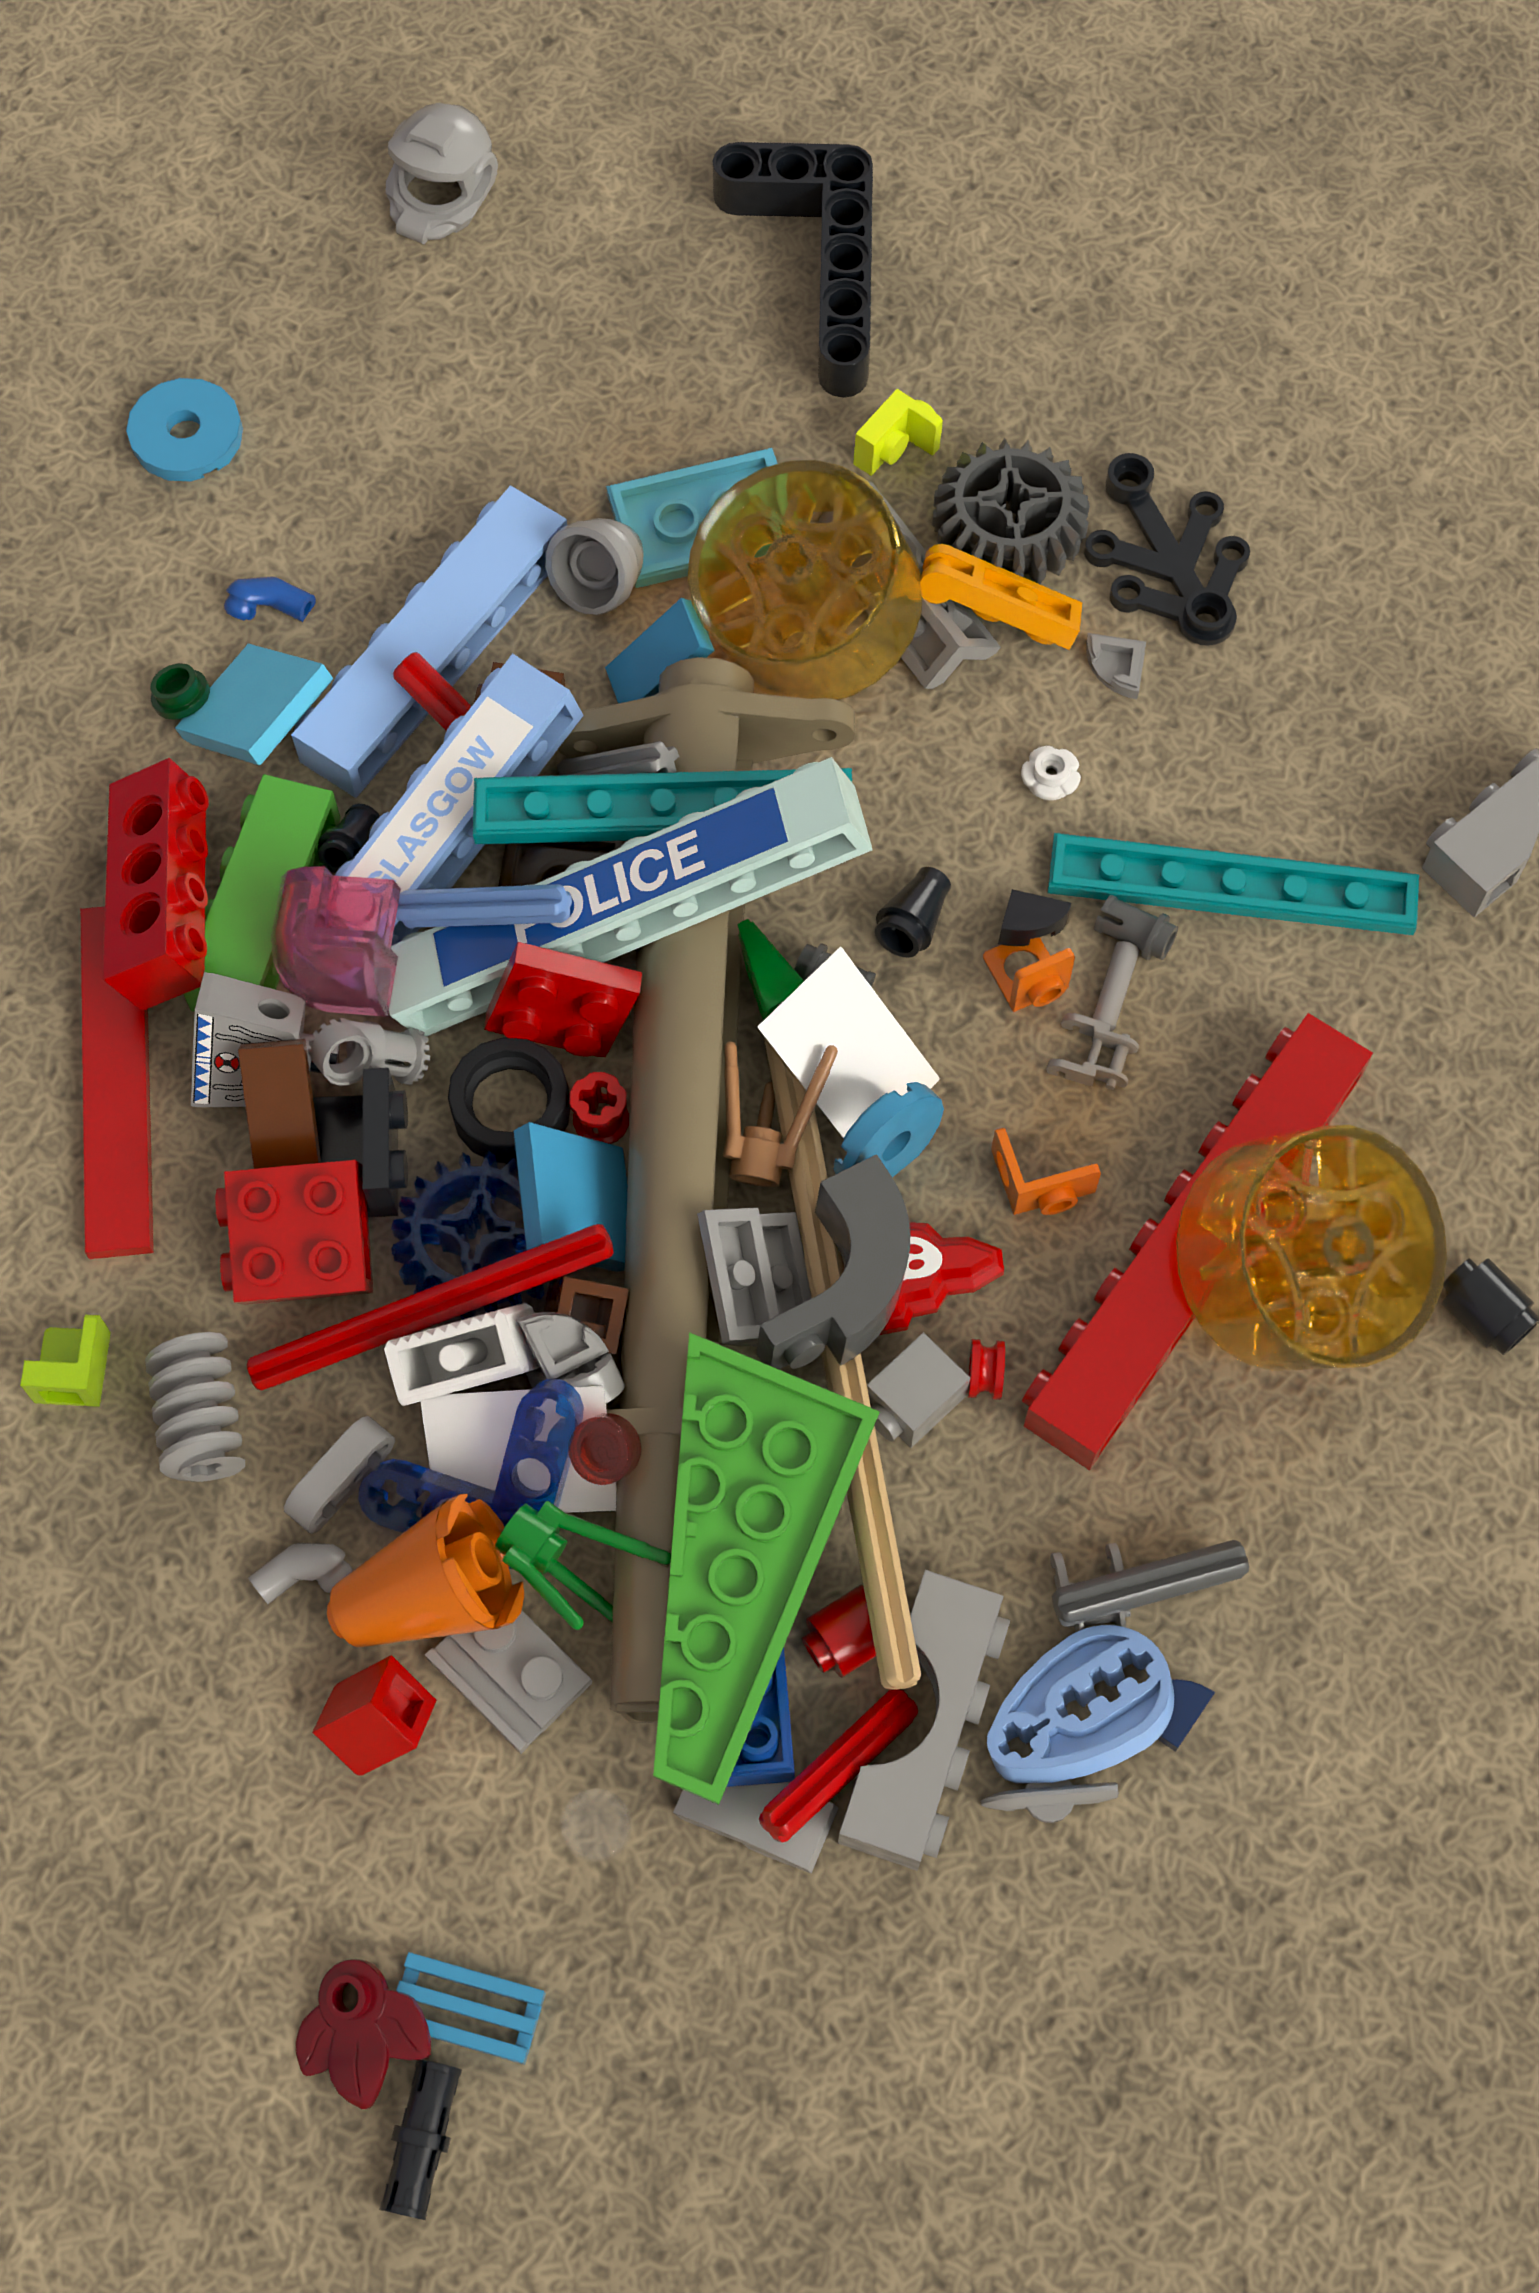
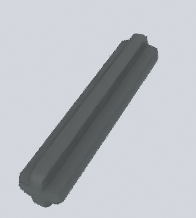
M1231 1540L1060 1587L1052 1595L1053 1608L1060 1624L1068 1627L1241 1579L1249 1572V1562L1242 1544L1237 1540Z

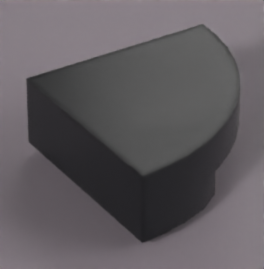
M1012 889L998 944L1021 947L1029 945L1030 939L1042 937L1050 933L1051 937L1057 935L1064 929L1067 923L1072 903Z

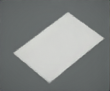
M841 946L757 1026L806 1091L827 1046L834 1045L837 1047L838 1054L816 1104L843 1138L860 1115L884 1094H889L895 1090L902 1096L908 1092L906 1084L910 1082H919L931 1089L940 1080Z
M603 1386L458 1393L420 1401L435 1508L454 1496L468 1494L465 1501L471 1503L481 1499L491 1507L497 1516L514 1515L525 1503L539 1512L547 1500L565 1513L616 1511L617 1487L615 1477H605L594 1472L585 1462L581 1451V1439L586 1427L595 1419L607 1417Z

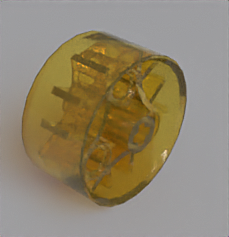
M818 460L786 461L762 468L738 481L714 503L700 524L690 550L688 568L689 590L692 605L703 627L728 660L748 670L754 679V686L768 695L840 700L857 694L875 684L898 663L913 640L922 612L923 597L919 564L885 500L865 478L840 465ZM834 511L833 522L810 523L813 512ZM772 544L766 555L754 557L762 546ZM868 553L873 554L868 563L863 566L851 567L852 563L859 556ZM753 598V615L726 622L725 612ZM868 609L871 612L868 619L851 635L846 634L845 631L848 626L864 610ZM797 632H805L803 638L796 645L783 648L785 641L791 635ZM749 646L748 651L742 649L744 647Z
M1351 1125L1319 1126L1259 1137L1232 1146L1211 1161L1194 1182L1181 1211L1176 1240L1179 1277L1187 1303L1202 1329L1225 1352L1248 1365L1271 1371L1368 1367L1393 1357L1415 1340L1431 1318L1443 1289L1447 1262L1444 1222L1436 1196L1420 1168L1400 1147L1378 1133ZM1313 1155L1317 1157L1319 1187L1309 1183ZM1261 1202H1263L1266 1209L1265 1220L1261 1213ZM1368 1287H1369V1292H1368V1294H1367V1296H1366V1299H1365V1301H1364V1304H1363V1306H1362L1363 1298H1364V1296H1365V1294H1366V1291H1367V1289H1368ZM1307 1307H1308L1309 1312H1310V1323H1309V1324H1308V1322H1307V1317H1306Z

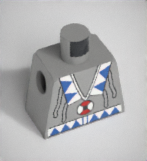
M204 972L194 1015L191 1106L246 1107L238 1054L241 1044L306 1039V1047L311 1049L309 1040L314 1041L315 1037L313 1034L304 1033L305 1000L291 993ZM340 1044L330 1054L329 1064L338 1063ZM307 1050L309 1071L322 1073L310 1060L311 1056Z

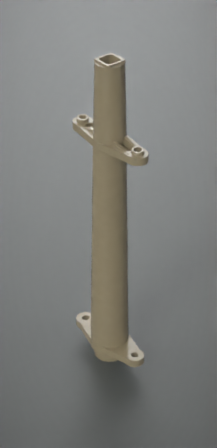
M697 657L680 660L667 666L660 674L659 693L654 696L596 709L581 710L584 716L558 748V751L569 758H575L661 741L666 747L674 746L678 751L679 757L674 761L676 772L752 771L754 763L813 751L840 749L849 745L855 736V711L852 706L836 699H807L754 693V679L748 670L726 660ZM745 904L665 936L636 950V971L642 972L640 994L634 1003L624 1288L629 1289L623 1317L621 1377L625 1386L620 1393V1408L607 1410V1417H615L625 1422L634 1432L638 1444V1454L634 1465L623 1475L617 1476L615 1532L646 1542L669 1553L672 1551L689 1332L719 1345L721 1339L697 1214L704 1210L728 1209L731 1159L723 1157L727 1135L724 1046L730 1041L734 1042L737 1046L742 952L737 924L744 921ZM615 1548L610 1710L621 1714L630 1723H658L670 1564L663 1565Z

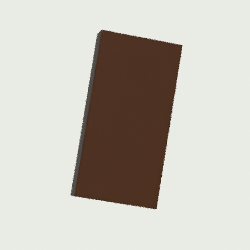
M306 1039L241 1044L238 1054L254 1169L321 1163Z

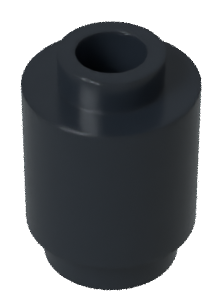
M1470 1258L1467 1259L1442 1284L1449 1292L1442 1301V1305L1486 1348L1493 1345L1502 1355L1507 1354L1539 1323V1316L1531 1309L1534 1302L1489 1258L1479 1265H1476Z

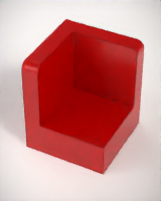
M390 1655L337 1683L332 1689L312 1733L353 1773L362 1776L417 1748L437 1700Z

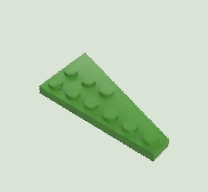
M690 1332L653 1777L719 1805L880 1411Z

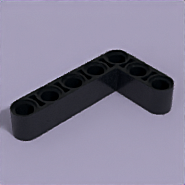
M728 143L720 147L713 158V196L715 204L720 210L737 216L822 217L818 378L822 388L833 396L845 398L860 393L868 382L870 361L873 163L871 156L861 147L850 144Z

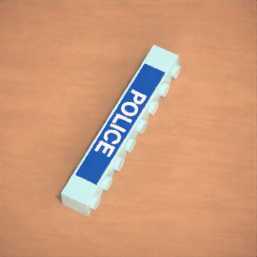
M832 757L821 762L808 763L796 769L791 775L763 787L744 790L735 799L705 812L688 814L681 818L677 824L649 836L630 839L621 848L593 860L574 863L565 872L534 884H560L564 887L565 891L570 892L572 897L570 917L562 923L434 927L425 932L411 933L405 936L399 943L378 951L390 1016L407 1029H419V1031L425 1032L424 1036H429L487 1011L517 942L604 963L872 851V845L855 786Z

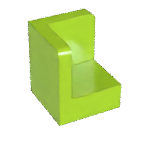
M86 1314L83 1329L49 1327L45 1330L40 1361L24 1360L20 1384L34 1403L100 1407L111 1331L100 1315Z

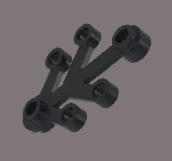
M1125 453L1117 456L1112 460L1108 468L1106 479L1107 493L1114 501L1128 506L1153 550L1119 540L1110 531L1097 530L1086 539L1085 558L1090 564L1097 567H1108L1112 564H1117L1171 582L1179 596L1145 587L1144 582L1136 576L1123 575L1112 583L1110 591L1111 604L1121 612L1130 613L1141 609L1177 621L1181 633L1188 640L1199 645H1216L1225 641L1233 633L1237 619L1236 610L1228 595L1237 572L1242 571L1248 564L1250 556L1248 543L1237 536L1224 537L1217 543L1214 552L1216 567L1207 587L1204 588L1194 569L1210 529L1221 521L1224 511L1222 499L1217 494L1208 491L1199 492L1191 498L1188 508L1189 521L1178 544L1150 495L1154 479V468L1151 462L1142 455L1135 453ZM1123 480H1132L1136 482L1138 486H1125L1120 482ZM1199 505H1209L1214 508L1216 513L1208 516L1202 515L1196 510V507ZM1097 543H1105L1113 551L1108 554H1099L1094 551L1092 546ZM1226 549L1237 550L1242 555V558L1229 560L1223 556L1222 551ZM1122 588H1131L1137 592L1138 597L1130 600L1124 599L1118 594V591ZM1209 614L1216 619V622H1204L1198 619L1197 616Z

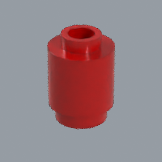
M863 1585L857 1586L806 1619L810 1633L802 1637V1642L811 1659L822 1673L833 1668L843 1678L876 1657Z

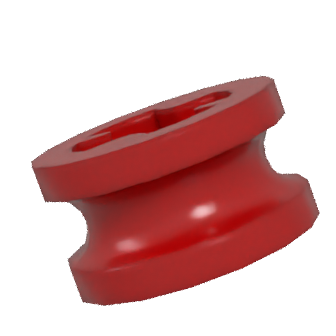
M972 1339L969 1357V1377L971 1379L968 1388V1398H977L980 1392L986 1391L992 1395V1399L1001 1400L1005 1372V1341L996 1340L994 1346L985 1347L981 1344L980 1339Z

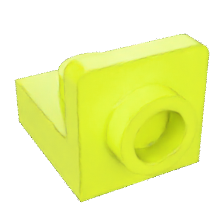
M896 389L857 431L855 435L853 465L872 476L884 462L889 465L897 462L909 441L933 456L940 448L942 418L926 402L918 399L914 400L901 390Z

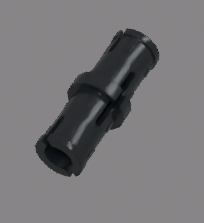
M419 2059L416 2060L411 2092L401 2126H394L391 2140L397 2142L389 2180L386 2184L379 2210L426 2220L431 2196L430 2192L441 2152L448 2153L451 2138L445 2135L462 2069Z

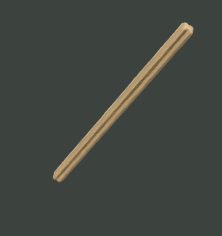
M765 1038L784 1143L806 1093V1089ZM815 1108L798 1144L793 1169L788 1170L811 1298L830 1288L844 1272L840 1251L815 1214L820 1182L828 1178ZM825 1345V1349L821 1354L828 1390L871 1408L861 1353L840 1366L828 1346ZM874 1426L847 1491L881 1684L885 1689L898 1690L915 1686L921 1677V1670Z

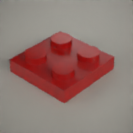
M517 942L487 1008L484 1030L503 1034L507 1038L528 1039L533 1042L562 1048L576 1056L606 1058L640 994L642 972Z

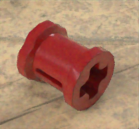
M592 1072L574 1083L570 1091V1107L574 1112L573 1126L577 1135L608 1144L617 1142L625 1135L629 1126V1113L626 1108L627 1093L620 1085L618 1079L606 1072ZM601 1087L606 1088L607 1094H602ZM599 1103L609 1104V1106H604L601 1115L590 1114V1112L597 1110ZM593 1128H598L599 1133H594Z

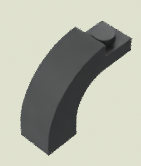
M877 1154L820 1182L815 1214L838 1247L844 1264V1272L823 1293L760 1324L756 1354L762 1363L777 1369L790 1365L793 1369L800 1368L815 1360L824 1351L825 1345H827L839 1365L842 1366L864 1351L879 1336L888 1323L896 1307L910 1252V1225L906 1206L899 1188Z

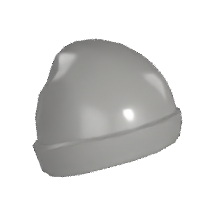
M596 518L571 523L557 531L551 538L546 550L545 568L550 584L560 599L576 611L594 615L610 612L629 598L641 573L643 546L638 534L630 526L619 521Z

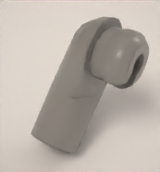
M296 1543L290 1545L249 1576L248 1579L264 1601L269 1604L299 1580H316L325 1592L331 1593L333 1586L352 1572V1567L344 1560L345 1552L334 1544Z

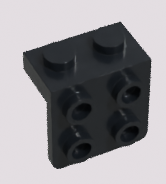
M389 1068L363 1069V1095L313 1097L321 1163L356 1160L363 1165L362 1189L367 1200L368 1217L398 1216V1189H404L408 1186L406 1151L398 1150V1129H407L408 1126L405 1090H395Z

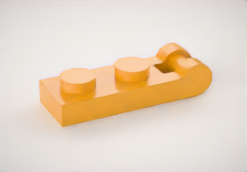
M937 544L930 547L926 552L919 583L920 594L925 600L930 603L940 604L950 599L971 608L977 616L990 622L1002 621L1023 630L1031 639L1045 645L1056 644L1070 650L1080 632L1082 602L1001 567H996L987 561L949 545Z

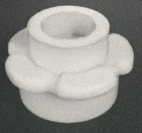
M1052 746L1039 747L1030 753L1029 762L1026 761L1022 765L1021 777L1024 784L1028 786L1034 795L1044 800L1061 799L1074 792L1080 783L1081 776L1077 772L1079 762L1066 749L1058 750ZM1053 768L1057 771V774H1047L1046 770Z

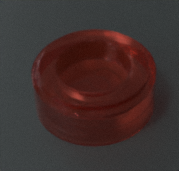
M612 1413L598 1414L581 1422L573 1431L569 1441V1457L574 1469L583 1479L597 1485L612 1484L628 1476L636 1468L641 1455L640 1439L633 1425L625 1418Z

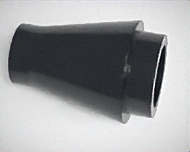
M922 867L914 879L878 911L876 915L877 926L875 927V936L887 951L900 957L910 958L930 946L945 897L951 889V882L948 877L936 868Z

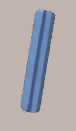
M560 884L405 890L397 896L398 906L395 909V915L397 920L402 921L404 926L408 928L562 923L570 917L572 897L570 892L565 891L564 887Z

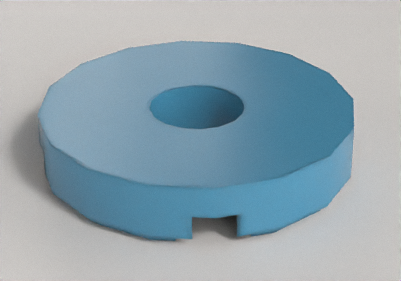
M178 378L160 383L140 396L129 412L126 432L134 456L149 473L169 481L190 482L204 478L203 474L209 473L216 468L219 471L230 463L240 448L243 426L235 401L222 387L203 379ZM182 421H193L200 425L198 431L191 437L176 438L170 434L171 429Z
M919 1082L907 1083L906 1090L908 1092L902 1096L895 1090L881 1096L860 1115L847 1131L841 1145L847 1154L844 1160L835 1159L833 1168L835 1174L877 1154L893 1178L917 1158L929 1144L940 1125L944 1107L941 1098L927 1085Z

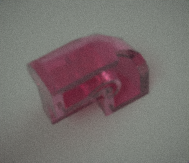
M325 866L300 867L288 870L281 878L271 933L273 962L284 988L291 994L305 1000V1006L325 1012L388 1017L398 956L391 949L401 891L398 884L392 879L333 876Z

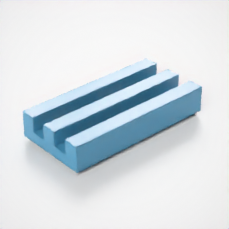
M408 1952L404 1964V1975L402 1981L399 1980L396 1991L408 1994L416 2002L519 2031L516 2044L513 2045L425 2019L431 2038L525 2065L546 1995L545 1991ZM424 1973L525 2002L527 2007L524 2016L417 1986L419 1974Z

